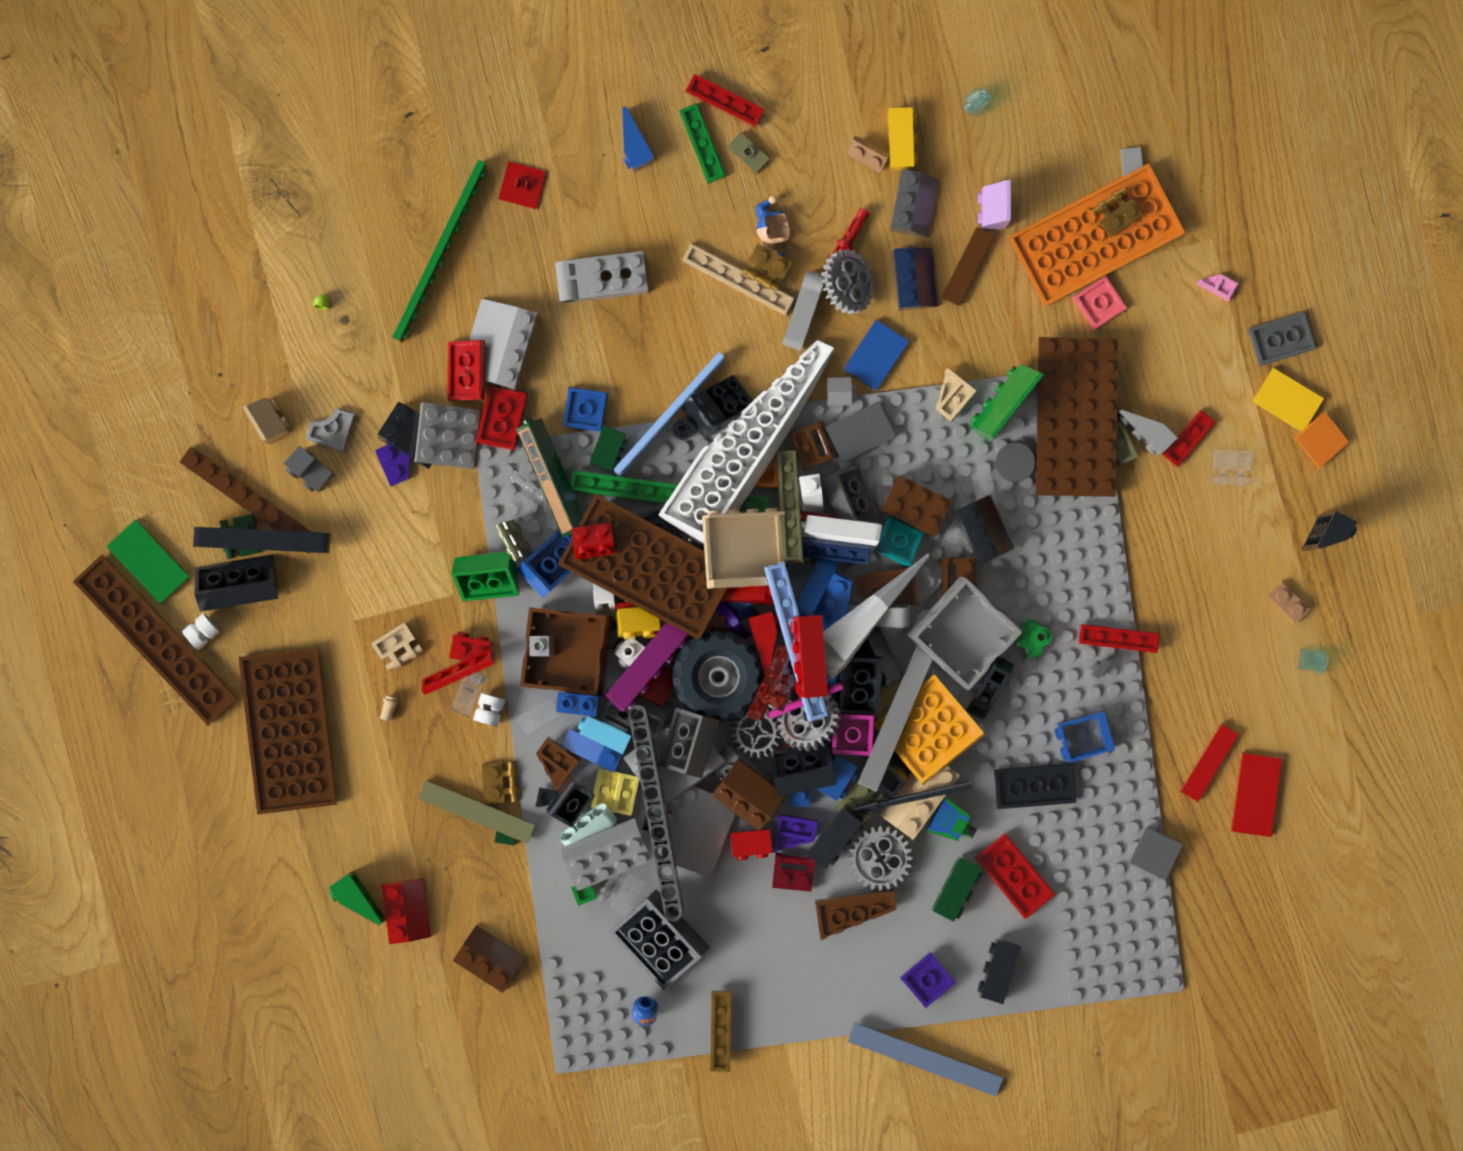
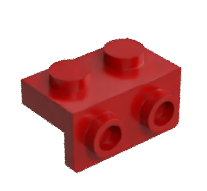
M611 523L571 528L576 559L607 556L615 553Z

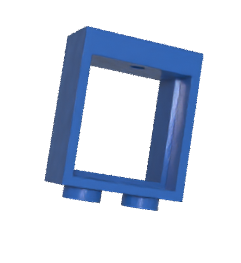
M558 692L556 712L596 717L599 712L600 696Z
M1104 711L1057 723V728L1054 729L1057 740H1061L1062 748H1060L1062 759H1066L1068 763L1115 750ZM1096 719L1103 747L1071 756L1064 727Z

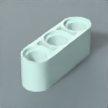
M599 804L576 821L572 827H568L560 835V840L566 846L609 829L616 824L617 817L606 804Z

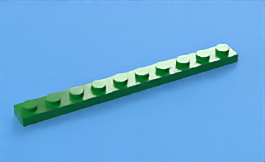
M477 161L392 336L394 340L402 343L403 339L406 340L411 331L409 326L412 321H416L419 315V311H417L420 303L424 304L428 296L426 291L429 286H433L437 277L434 274L437 268L441 269L445 261L443 256L446 250L449 251L454 242L451 239L454 233L459 232L462 226L460 221L463 215L466 216L470 210L471 205H469L472 197H476L479 191V187H477L480 179L484 180L488 170L486 169L485 162Z
M574 470L571 479L573 491L656 503H667L678 486L675 484ZM748 495L739 509L740 513H747L748 509H759V512H765V509H768L769 498Z

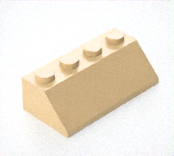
M946 766L927 783L922 785L911 772L894 797L953 785L960 775ZM945 795L886 807L880 816L914 840Z

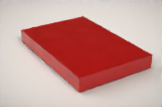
M485 340L448 342V401L485 400Z
M489 385L476 443L515 451L519 437L516 429L521 427L528 393Z

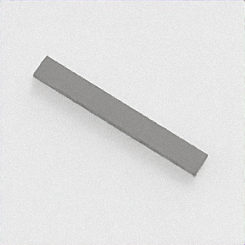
M918 645L914 649L858 781V784L874 791L878 790L933 660Z

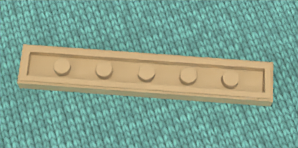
M692 243L682 259L684 263L784 316L787 315L795 300L794 297L779 289L775 292L770 288H764V285L756 280L748 279V276L742 273L743 270Z

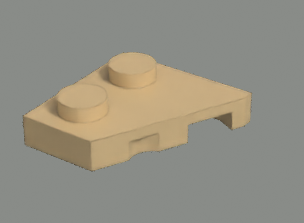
M947 368L936 410L952 423L977 394V391Z

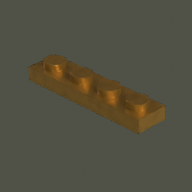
M712 990L710 1071L730 1072L731 991Z

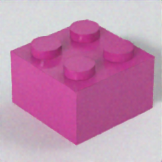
M837 714L841 718L840 721L836 722L840 728L833 729L836 735H832L831 753L869 756L872 751L874 716Z

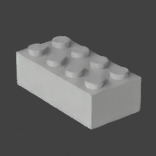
M635 818L561 847L564 862L578 891L652 861Z

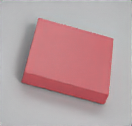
M1106 275L1072 297L1093 330L1127 309V306Z

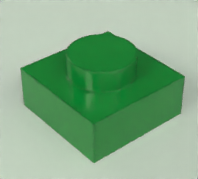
M592 885L579 891L576 886L571 887L578 906L597 899Z

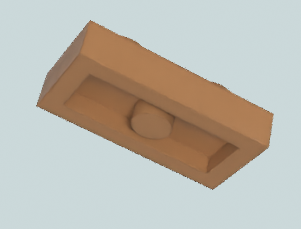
M857 136L853 138L846 152L848 156L879 173L889 157L888 153Z
M1280 582L1267 596L1295 624L1311 610L1283 582Z

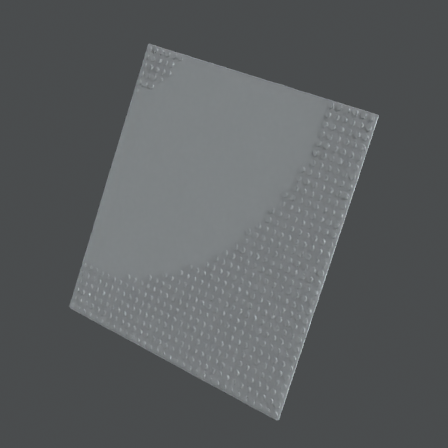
M1008 376L965 381L977 391V394L952 423L936 410L942 385L858 395L852 397V405L828 406V400L806 402L779 447V451L796 450L789 433L823 421V429L837 458L803 470L797 455L798 479L802 476L819 474L820 479L832 473L860 463L880 511L898 475L952 500L936 536L933 538L924 533L915 556L916 559L920 560L930 553V559L925 563V566L941 580V558H975L954 511L990 495L1015 549L982 565H978L976 561V588L996 610L1003 613L1021 631L1024 630L1022 620L1033 619L1041 627L1048 628L1052 633L1051 642L1044 646L1042 653L1035 658H1025V648L1017 646L1014 642L1004 653L999 655L1014 664L1010 678L984 720L967 712L985 735L947 766L960 775L954 784L972 781L973 789L946 794L945 798L971 816L968 824L977 828L974 837L971 839L962 834L959 841L928 832L926 829L937 808L914 840L880 816L884 808L881 811L875 812L870 817L869 823L863 825L864 827L858 835L863 837V830L871 833V827L878 831V827L881 826L882 831H885L888 826L890 829L889 833L897 830L896 837L903 835L901 842L908 841L905 849L910 848L912 850L907 853V856L913 857L912 860L907 861L912 867L905 868L908 875L902 874L901 877L904 881L902 882L897 879V886L890 883V889H894L897 910L865 921L856 927L853 926L845 929L841 933L830 935L826 939H820L815 900L879 891L878 885H875V888L871 890L870 883L865 887L863 886L864 879L859 882L857 881L859 874L852 875L855 868H849L853 861L849 860L848 857L853 856L849 849H855V846L851 842L845 851L841 849L837 854L840 857L833 866L829 864L825 868L815 860L812 892L772 888L775 853L768 854L766 858H757L756 855L748 856L749 859L737 860V857H732L730 832L757 830L735 814L711 877L677 866L684 904V913L681 917L710 948L701 959L663 990L610 933L621 920L655 889L660 893L650 831L642 830L646 809L640 781L632 815L613 812L617 817V822L614 826L635 818L652 861L592 885L597 899L578 906L571 889L575 884L564 862L561 847L565 845L561 842L560 835L569 826L550 816L546 810L548 806L535 807L539 787L554 790V785L549 775L547 776L536 752L548 736L562 745L569 728L580 733L581 730L578 729L580 721L583 717L587 718V716L556 712L558 692L566 691L520 687L523 658L527 646L526 630L529 607L596 615L593 583L571 572L542 598L518 572L519 596L494 598L516 769H518L517 779L518 787L520 788L522 818L536 825L529 843H526L556 1073L710 1054L712 990L731 991L730 1051L848 1036L854 1022L877 1031H886L1183 991L1184 984L1169 875L1164 880L1129 863L1146 827L1163 835L1139 651L1078 644L1080 624L1136 631L1117 489L1116 497L1035 496L1037 384L989 442L969 428L972 425L970 420L977 412L981 414L985 409L982 406L988 397L993 399L997 393L994 390L1001 381L1005 383L1009 378ZM879 401L896 437L842 463L825 427ZM682 418L690 422L692 434L686 440H679L674 436L672 430L673 424L679 419L672 420L622 477L678 485L700 451L705 446L708 447L714 441V438L719 433L722 434L728 426L704 439L689 418ZM656 422L612 428L626 433L625 438L628 439L625 450H621L618 456L621 458V461ZM816 430L811 431L813 440L820 441ZM583 431L550 436L570 485L573 470L619 477L614 469L611 472L589 463L601 432ZM521 440L517 441L515 451L488 445H477L475 453L488 554L506 552L507 547L503 540L499 539L497 535L499 532L495 526L512 519L520 526L521 533L529 543L531 552H535L559 528ZM1014 442L1022 443L1029 447L1035 459L1034 470L1031 475L1019 482L1005 480L999 475L995 466V459L999 450L1006 444ZM815 443L820 457L825 456L822 445ZM779 482L778 488L754 487L749 495L768 497V509L777 508V511L780 512ZM822 489L823 512L825 515L834 516ZM799 490L800 511H803V509H802V502H801V496H800V490ZM573 491L581 511L585 515L595 494ZM599 495L607 500L612 498L616 505L638 517L661 504ZM881 513L883 518L872 522L881 524V530L888 518V515ZM698 542L695 547L704 551L702 549L703 544ZM527 556V557H525V558H523V559H520V560H518V561L516 560L515 562H516V564H517V568H518V567L522 564V562H524L529 556ZM810 558L808 563L815 566L818 559ZM839 562L835 572L843 575L853 563ZM950 564L951 587L956 582L955 564ZM942 582L909 619L908 627H903L891 641L885 637L903 675L917 645L907 634L941 598V592H943ZM615 595V602L617 603L620 601V598ZM753 604L751 606L759 615L769 612L777 615L775 605ZM615 618L611 619V628L614 625ZM748 618L739 619L751 634L746 640L757 650ZM781 625L776 627L777 634L769 674L787 649ZM706 627L704 633L710 631V629ZM1040 633L1038 635V638L1040 640H1044L1045 635L1043 633ZM688 634L686 640H691L694 637ZM641 635L636 636L634 639L646 647L653 637L644 638ZM609 646L603 696H600L598 716L595 717L599 720H602L600 717L608 702L604 696L628 669V667L624 669L617 664L616 651ZM1106 659L1111 665L1100 679H1095L1090 675L1093 671L1091 667L1097 660ZM932 660L923 683L935 674L966 711L986 672L968 691L962 688ZM716 671L713 674L714 681H721L724 676L723 672ZM903 676L881 687L878 716H874L873 724L889 711ZM837 692L834 693V694H835V695H834V700H835V701H836V694H837ZM667 697L665 702L673 705L662 729L672 722L675 708L687 711L679 699ZM787 698L782 699L784 704L789 703ZM760 699L754 705L755 711H759V706H763V713H765L767 708L770 711L774 710ZM1100 711L1105 712L1115 750L1070 762L1074 765L1077 803L997 809L994 769L1067 764L1068 762L1066 759H1062L1060 748H1062L1061 740H1057L1054 729L1057 728L1056 724ZM756 715L746 718L741 726H753ZM780 715V716H778V717H776V718H773V721L775 722V721L777 720V718L782 717V716ZM762 717V729L773 732L771 723ZM1096 719L1064 727L1071 756L1103 747ZM732 720L718 723L713 740V746L718 753L727 744H730L735 749L739 746V743H731L733 740H736V736H729L730 733H735L734 729H730V725H737ZM757 722L755 729H746V731H750V734H753V742H755L757 735H766V733H762V730H759V722ZM874 725L872 748L879 734ZM739 732L742 742L750 747L751 736L747 733ZM830 734L829 737L831 741L829 742L831 749L832 735ZM633 736L615 771L636 776L623 758L635 749ZM761 737L757 742L756 749L766 746L771 738ZM776 738L775 741L781 743L782 739ZM775 744L772 745V747L775 749V751H776V750L778 749V747H779V746H776ZM743 748L739 750L740 753L744 751ZM766 750L769 755L767 757L764 755V752H760V759L757 758V753L753 754L752 759L749 758L750 752L747 751L745 757L773 777V771L768 768L771 762V750ZM569 751L580 761L565 782L570 777L593 794L598 768H606ZM837 754L857 766L856 771L858 775L853 782L849 781L845 788L849 790L860 778L861 771L864 769L869 756ZM707 775L694 786L713 793L719 778ZM880 787L871 795L874 799L880 794L886 799L892 798L891 795ZM813 789L810 790L809 807L789 806L788 796L761 828L770 829L772 849L779 814L818 820L816 841L838 814L839 810L835 805L841 798L836 801L821 791ZM677 800L672 801L667 806L671 812H673ZM591 801L576 821L593 809L590 807ZM658 807L652 808L654 815L662 814ZM664 829L662 830L661 835H659V834H657V835L660 836V837H662V836L664 835V833H665V830H664ZM1003 833L1007 834L1056 894L1026 920L974 858ZM855 834L850 838L851 841H859ZM886 839L880 840L878 843L879 849H887L889 841ZM814 842L780 850L779 853L789 856L809 857L807 853ZM870 843L877 856L875 862L879 861L886 873L889 874L890 870L883 860L885 854L881 855L874 843ZM865 849L861 853V857L864 860H868L872 856V852L869 849ZM959 856L980 867L982 875L978 883L973 884L971 888L973 893L969 901H964L962 905L964 911L960 919L956 918L953 922L933 912L931 909ZM891 857L888 860L889 866L896 867L899 864L898 857ZM780 864V868L808 871V865ZM878 866L873 867L871 870V875L874 877H878L882 873V869ZM670 867L662 868L664 875H672ZM885 885L882 886V890H888ZM666 887L668 895L673 896L676 894L673 887ZM672 906L679 913V909ZM996 938L1021 947L1004 1005L981 998L979 996L980 992H977L979 981H983L985 973H983L985 961L989 962L991 956L988 953L990 944L995 942ZM931 952L956 983L925 1008L900 979V976L927 953ZM642 996L651 997L658 1003L657 1019L649 1026L638 1025L632 1019L633 1003Z

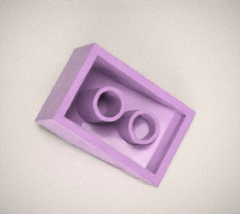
M1011 180L984 186L981 192H978V204H981V212H978V224H981V229H1005L1011 220Z

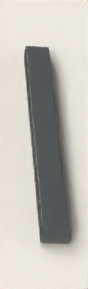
M638 703L629 711L634 748L664 914L668 920L677 921L684 913V904L649 710L646 705ZM636 708L643 710V718H637L634 715ZM639 728H644L647 731L646 738L638 736ZM642 748L650 750L651 756L649 758L642 756ZM645 768H652L654 770V777H647L645 775ZM651 787L656 788L658 796L651 797L648 789ZM658 807L662 812L661 816L655 817L652 814V808ZM662 827L665 830V836H658L655 833V829ZM666 847L669 851L668 856L660 855L659 848ZM670 867L672 875H664L662 868ZM666 887H673L676 894L673 896L668 895ZM671 906L677 907L679 914L672 915L669 908Z

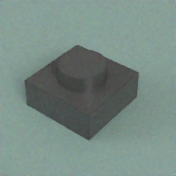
M1106 659L1097 660L1091 667L1093 671L1090 675L1095 679H1100L1111 663Z

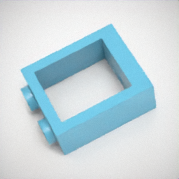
M593 716L583 717L578 726V729L581 730L580 735L621 754L625 752L632 737V734Z

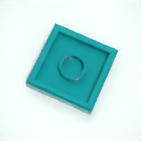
M888 516L874 551L909 568L912 566L924 532Z

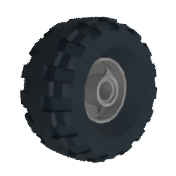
M716 630L703 633L700 640L692 638L684 645L675 660L672 678L676 695L689 712L719 720V722H728L743 716L756 704L762 693L765 675L759 654L750 642L735 633ZM716 671L723 672L724 676L721 681H714L713 674Z

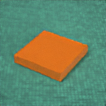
M1326 412L1320 414L1294 438L1318 468H1321L1349 443Z

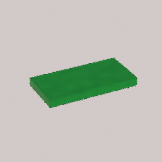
M136 519L106 546L160 604L190 578Z

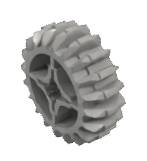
M753 706L752 712H747L739 720H732L737 723L736 726L730 725V729H734L735 733H730L729 736H736V740H733L731 743H739L736 750L739 751L743 748L742 754L744 756L749 751V758L751 759L754 753H757L758 759L761 758L760 752H764L766 757L769 756L766 750L770 749L771 752H774L775 749L772 745H780L779 742L775 741L776 738L782 739V736L777 734V731H780V729L776 728V725L780 722L777 720L774 722L773 719H770L768 715L769 708L763 713V706H759V711H755V706ZM756 715L753 726H741L746 718ZM762 717L771 723L773 732L762 729ZM757 722H759V730H762V733H766V735H757L755 742H753V734H750V731H746V729H755ZM739 732L747 733L751 736L750 747L742 742ZM761 737L771 738L766 746L756 749L757 742Z

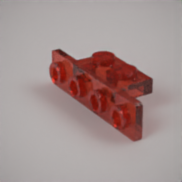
M778 646L755 699L750 706L747 717L750 719L762 721L769 705L778 711H784L797 682L794 672L787 668L790 660L787 646Z

